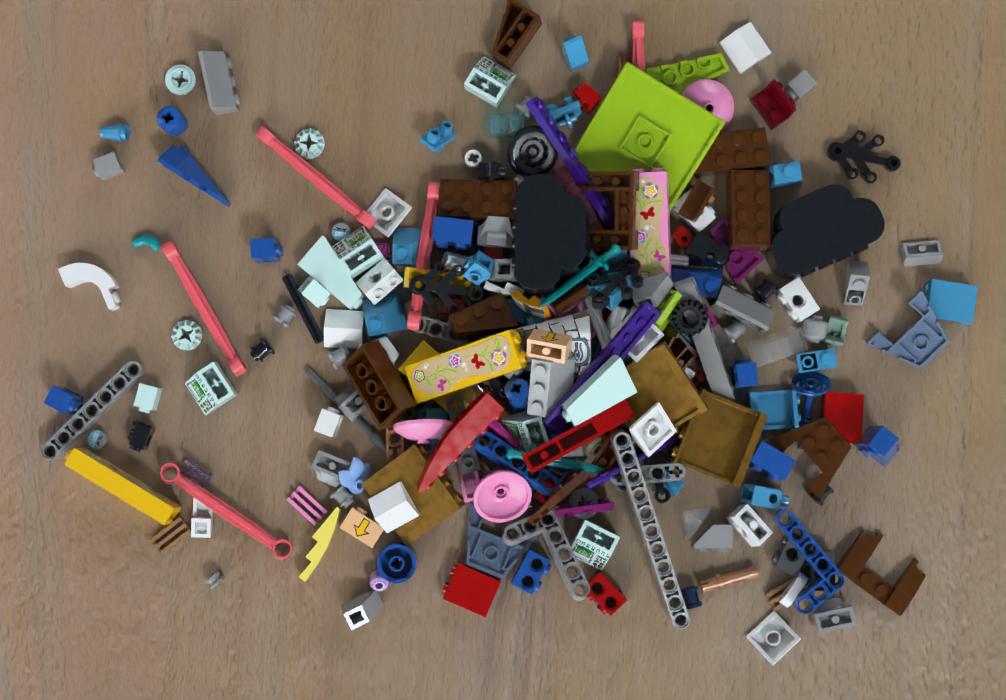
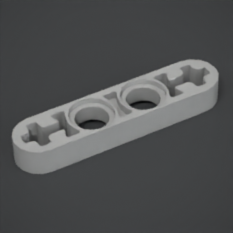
M680 463L640 466L646 484L680 481L686 475L685 467ZM664 467H669L668 471H673L675 467H678L679 470H682V473L679 474L678 478L675 474H669L670 479H666ZM653 469H661L663 471L662 478H653ZM631 472V473L629 474V478H630V479H633V477H632V473H633V472ZM613 477L610 478V481L616 486L625 485L623 478H621V482H617Z

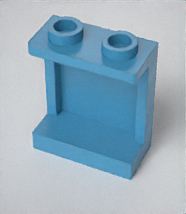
M936 279L928 280L924 284L923 293L938 320L957 322L961 325L973 324L978 286Z
M794 389L747 393L748 408L768 415L763 430L799 428L801 413L798 412L797 405L800 404V396Z

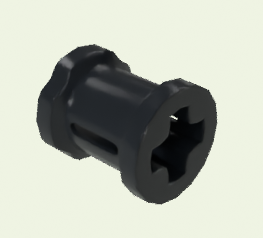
M828 485L821 498L818 499L814 493H809L808 495L817 504L822 506L824 504L823 501L830 493L833 494L834 490Z

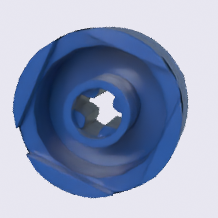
M392 543L385 547L377 560V568L380 575L391 583L407 581L417 568L415 551L409 545L406 547L404 543ZM396 558L402 561L399 568H397V565H393Z

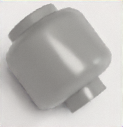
M812 314L811 318L804 319L801 335L805 337V341L820 343V340H824L827 335L828 322L823 320V316Z

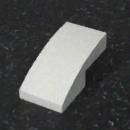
M486 281L483 287L487 292L493 294L502 293L503 296H511L516 290L523 295L525 293L524 289L508 282L504 289Z
M193 497L191 537L211 538L213 511Z

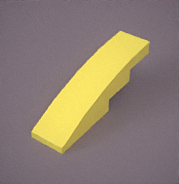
M339 506L312 536L317 541V544L306 555V558L311 563L299 576L304 582L308 580L319 565L331 543L342 510Z

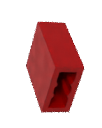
M840 392L821 394L820 419L827 417L849 444H855L856 440L862 441L864 394Z
M458 562V565L453 564L449 573L452 576L450 583H445L441 592L444 594L443 599L486 618L501 580L469 567L462 562Z

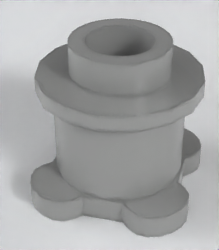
M525 95V99L520 104L516 103L515 108L526 120H529L531 111L525 103L534 97L532 95L530 97Z
M288 304L285 306L280 305L281 309L272 318L289 328L290 321L294 316H297L294 314L296 310Z
M733 320L732 324L727 327H721V330L729 343L734 344L735 339L745 336L744 331H746V328L741 321Z
M342 346L334 352H327L336 370L339 369L338 366L342 365L351 356L347 347L343 349Z
M341 486L330 498H334L340 504V508L343 506L347 508L354 502L352 498L355 495H351L344 486Z

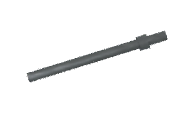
M310 367L305 373L338 405L335 400L338 394ZM360 416L353 420L369 436V440L373 444L376 443L386 453V442L381 438L382 435L378 431H374Z

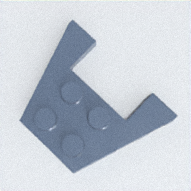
M920 289L908 301V304L922 316L896 341L891 342L883 333L877 330L866 341V344L922 369L950 342L923 291Z
M470 504L466 565L503 579L537 536L516 545L508 546L501 537L480 529L483 517L476 511L475 506ZM524 525L527 531L534 530L533 528Z

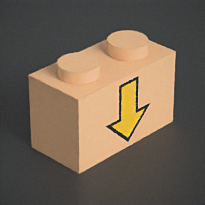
M534 329L527 339L526 357L565 364L571 354L572 336Z
M359 506L357 509L352 507L340 528L373 548L384 532V529L374 518L372 519L366 515L368 512Z

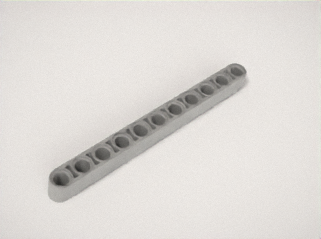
M615 429L610 435V440L669 619L677 629H685L690 623V618L631 438L625 430ZM619 435H625L623 442L616 443ZM624 454H631L628 461H622ZM631 472H637L634 479H628V475ZM637 490H643L641 496L634 497V493ZM643 508L649 509L647 514L640 515V511ZM649 526H654V530L651 533H646V529ZM655 544H660V548L658 550H652V547ZM666 562L663 568H658L659 563ZM666 580H672L670 585L664 586ZM673 597H677L675 603H669ZM678 615H683L680 621H675Z

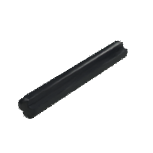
M291 274L285 275L282 280L314 342L318 344L324 341V336L303 295L298 291L299 288Z

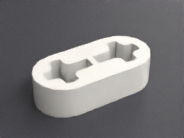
M799 572L797 577H794L785 589L779 602L788 608L807 583L808 577Z

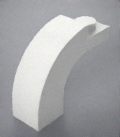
M73 263L58 269L65 287L73 288L85 282H92L101 290L109 310L114 311L120 308V297L116 291H113L120 288L116 279L106 270L88 263Z

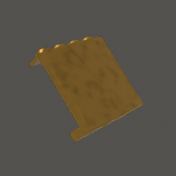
M665 341L648 351L637 363L633 361L625 366L637 390V393L626 398L635 414V417L627 421L629 426L633 425L656 402L660 403L675 428L698 413L702 414L708 410V405Z
M700 389L699 393L708 405V410L687 420L686 427L681 428L678 435L680 442L678 446H674L671 453L672 461L740 488L768 415L707 392L705 389Z
M414 444L362 483L368 494L373 497L394 484L402 482L420 513L418 517L394 529L406 547L465 505L463 496L453 488L452 481L447 475L438 476L433 481L434 484L429 490H424L422 493L418 491L417 482L430 457V451L425 444Z

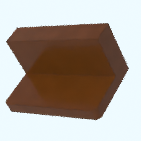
M697 180L678 214L695 223L716 186L710 187Z
M580 281L551 302L550 306L556 315L559 316L590 296V288Z

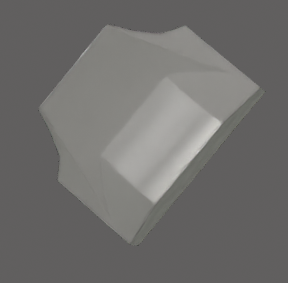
M488 216L485 222L478 226L477 246L512 249V238H515V231H513L509 217Z
M347 387L335 398L339 405L338 408L351 422L367 408L355 387Z
M319 449L311 468L315 470L318 480L337 487L341 484L338 472L341 470L349 471L351 462Z
M839 597L825 600L813 613L817 633L856 626L853 607L845 604Z

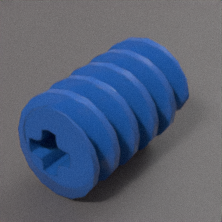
M173 106L162 108L157 114L158 125L171 136H179L188 128L187 119Z
M522 378L510 379L504 387V392L510 404L518 410L527 409L529 396L527 381Z

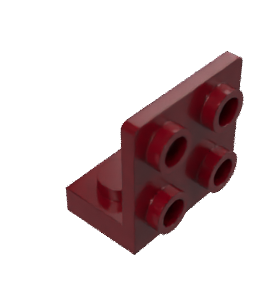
M775 79L765 89L750 98V102L770 130H773L789 119L797 110L794 100L791 97H787L784 92V86Z

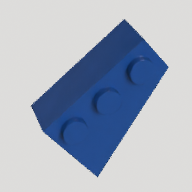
M868 426L862 434V441H857L855 445L859 447L858 451L867 457L869 455L886 468L899 451V438L884 426Z

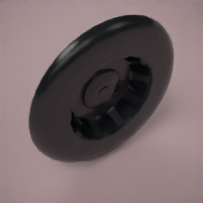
M537 125L526 126L518 130L512 136L507 148V159L511 168L523 177L548 173L554 167L558 158V152L542 128Z

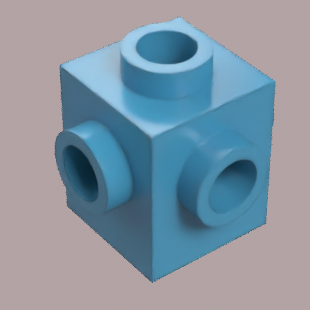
M478 251L472 258L469 257L463 265L465 271L462 276L479 286L483 281H487L490 278L495 260Z

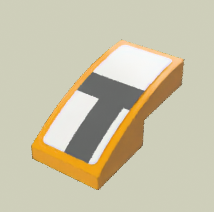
M518 290L511 294L515 305L522 311L539 318L549 319L551 317L547 305L541 307L540 303L542 301L535 295L528 300Z

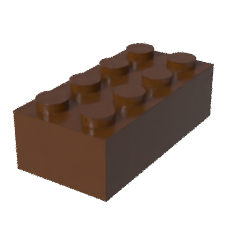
M766 128L720 132L694 173V176L727 174L730 170L767 169L770 166Z
M730 170L726 176L728 250L766 251L771 246L769 171Z
M440 179L438 216L472 220L474 223L481 224L485 222L488 216L509 217L511 224H513V219H516V212L513 211V201L516 200L517 181Z
M379 341L362 344L342 364L380 430L398 423L417 406Z

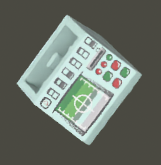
M483 56L466 79L464 89L497 108L516 75Z
M364 226L332 246L338 259L352 279L385 258Z
M212 362L199 370L185 383L205 416L238 395L217 362Z
M523 411L502 418L504 428L520 443L516 448L517 451L528 453L532 443L537 448L549 441L541 416L529 415L527 411Z
M583 519L571 544V548L577 559L602 570L612 555L620 536Z

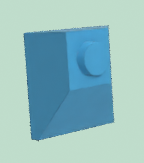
M396 228L394 230L392 264L394 266H416L422 228ZM432 253L430 255V266H432Z
M397 293L386 295L375 305L370 299L363 301L364 318L370 338L408 330L403 306L400 304Z

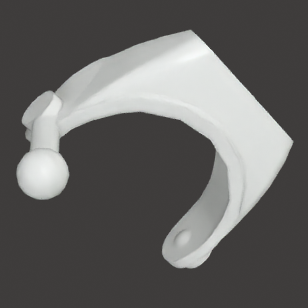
M383 336L371 341H379L386 350L392 364L395 365L400 353L389 341L388 337Z

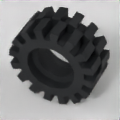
M683 300L676 306L672 314V324L675 325V330L678 329L679 333H684L685 336H695V334L701 333L708 322L707 308H704V304H700L698 300ZM688 310L694 311L698 317L697 322L692 325L686 324L683 320V313Z

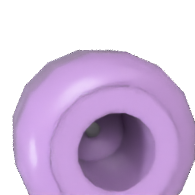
M378 570L371 573L370 587L375 591L385 590L389 585V581L384 579Z

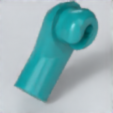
M144 234L132 239L135 248L147 245L151 247V250L156 251L161 247L160 240L150 234Z

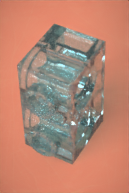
M524 113L486 115L487 138L512 137L518 130L525 127Z

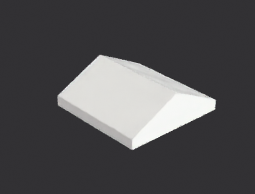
M751 22L738 28L719 42V45L739 74L772 53Z
M385 188L366 212L377 220L373 227L389 238L412 207Z
M635 308V309L609 334V337H610L611 339H613V337L618 333V331L624 326V324L629 320V318L635 313V311L637 310V308ZM652 324L627 355L637 363L664 334Z
M326 309L324 347L340 348L342 346L343 348L347 347V349H358V346L363 344L364 312Z
M656 402L629 427L632 439L648 457L676 432L675 427L659 402Z
M401 481L368 499L374 519L386 533L420 515Z
M775 611L768 615L746 636L772 665L779 661L801 640Z

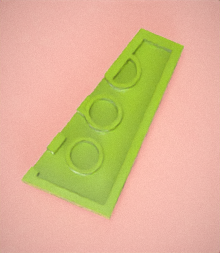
M722 53L645 69L647 74L680 94L695 81L703 79L712 80L730 71Z

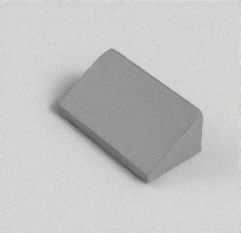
M939 240L901 243L902 262L905 267L938 264L942 261L943 251Z

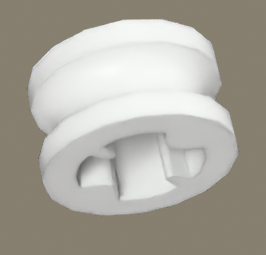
M469 150L465 155V162L467 166L476 168L482 162V156L477 150ZM471 154H473V156L479 157V159H476V163H473V161H468V159H470Z

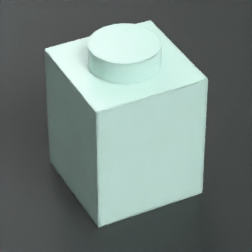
M311 276L298 289L317 308L320 305H325L329 300L328 296L331 294Z
M139 383L133 406L139 407L138 411L150 413V410L157 411L162 388Z

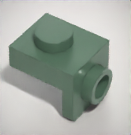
M829 315L827 321L828 330L824 342L832 347H843V338L849 320Z

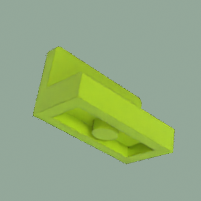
M670 290L659 306L654 307L661 315L653 324L661 332H663L672 319L674 309L680 303L679 300L682 295L678 291Z

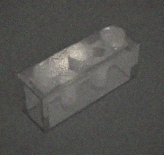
M795 326L784 329V334L777 335L776 332L767 335V340L759 342V339L748 342V347L744 348L750 362H756V368L809 349L802 329H795Z

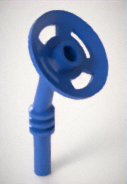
M818 372L799 373L791 381L792 388L796 392L806 395L804 413L801 415L802 424H799L800 427L812 423L810 420H812L811 412L814 396L826 393L831 386L829 378ZM807 378H814V379H818L819 381L816 382V381L813 380V379H808V380H807ZM798 444L797 449L803 450L802 447Z

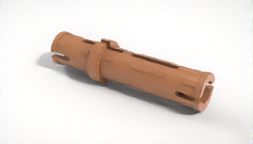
M753 565L752 567L728 574H717L713 578L699 581L702 593L718 588L722 590L725 586L758 578L759 575L756 566Z

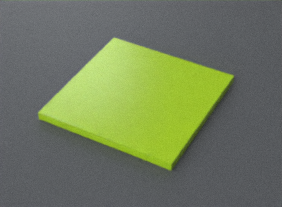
M626 62L575 147V150L578 154V159L587 167L588 171H632V169H644V172H652V168H663V171L668 172L669 210L671 212L726 122L646 72Z

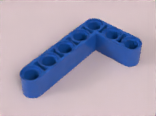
M486 431L482 435L479 434L473 444L476 451L503 469L521 474L528 481L530 487L545 496H549L561 484L569 469L562 468L563 473H558L555 471V467L550 466L548 470L541 468L535 471L536 478H532L528 474L527 465L524 460L507 458V450L513 447L492 433ZM479 439H486L488 444L482 445ZM495 449L502 450L504 455H497ZM577 457L566 458V459L576 460ZM512 460H517L520 463V467H515L512 464ZM545 481L550 482V483L552 484L553 488H552V489L547 488V487L545 486L544 482H545Z
M779 509L774 513L775 523L819 576L818 579L799 593L793 601V606L797 611L802 614H809L844 585V576L791 511ZM783 513L788 515L786 523L780 522V515ZM799 528L801 534L799 538L794 539L792 532L794 529ZM807 544H812L813 551L810 554L805 553V546ZM820 559L825 560V567L822 569L817 567V562ZM836 574L838 581L835 584H831L830 577ZM822 587V595L816 597L814 594L815 589ZM806 599L808 601L807 607L800 609V601Z

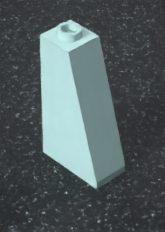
M322 235L297 265L350 310H353V308L357 309L363 303L362 298L364 295L347 273L328 240Z
M616 354L611 356L561 405L564 410L562 415L567 423L570 422L572 425L577 426L637 393L622 359Z

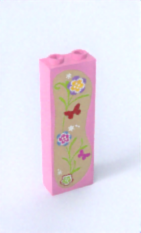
M652 168V172H644V169H632V171L639 172V191H636L635 230H638V250H630V258L637 259L640 262L638 274L643 279L664 272H668L672 279L668 172L663 171V168Z

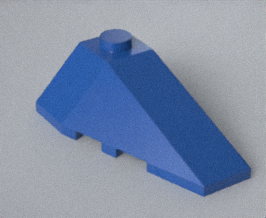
M173 145L157 159L165 168L230 207L231 203L194 158L189 155L191 151L180 145L178 148Z
M705 258L702 265L718 266V270L671 267L673 284L693 276L701 297L711 300L717 298L724 264L717 265L713 260ZM689 259L688 264L700 265L697 262Z

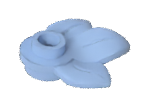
M353 457L349 471L341 470L338 472L341 485L347 487L353 494L361 493L364 490L362 483L368 479L371 472L370 464L365 463L363 465L360 459Z

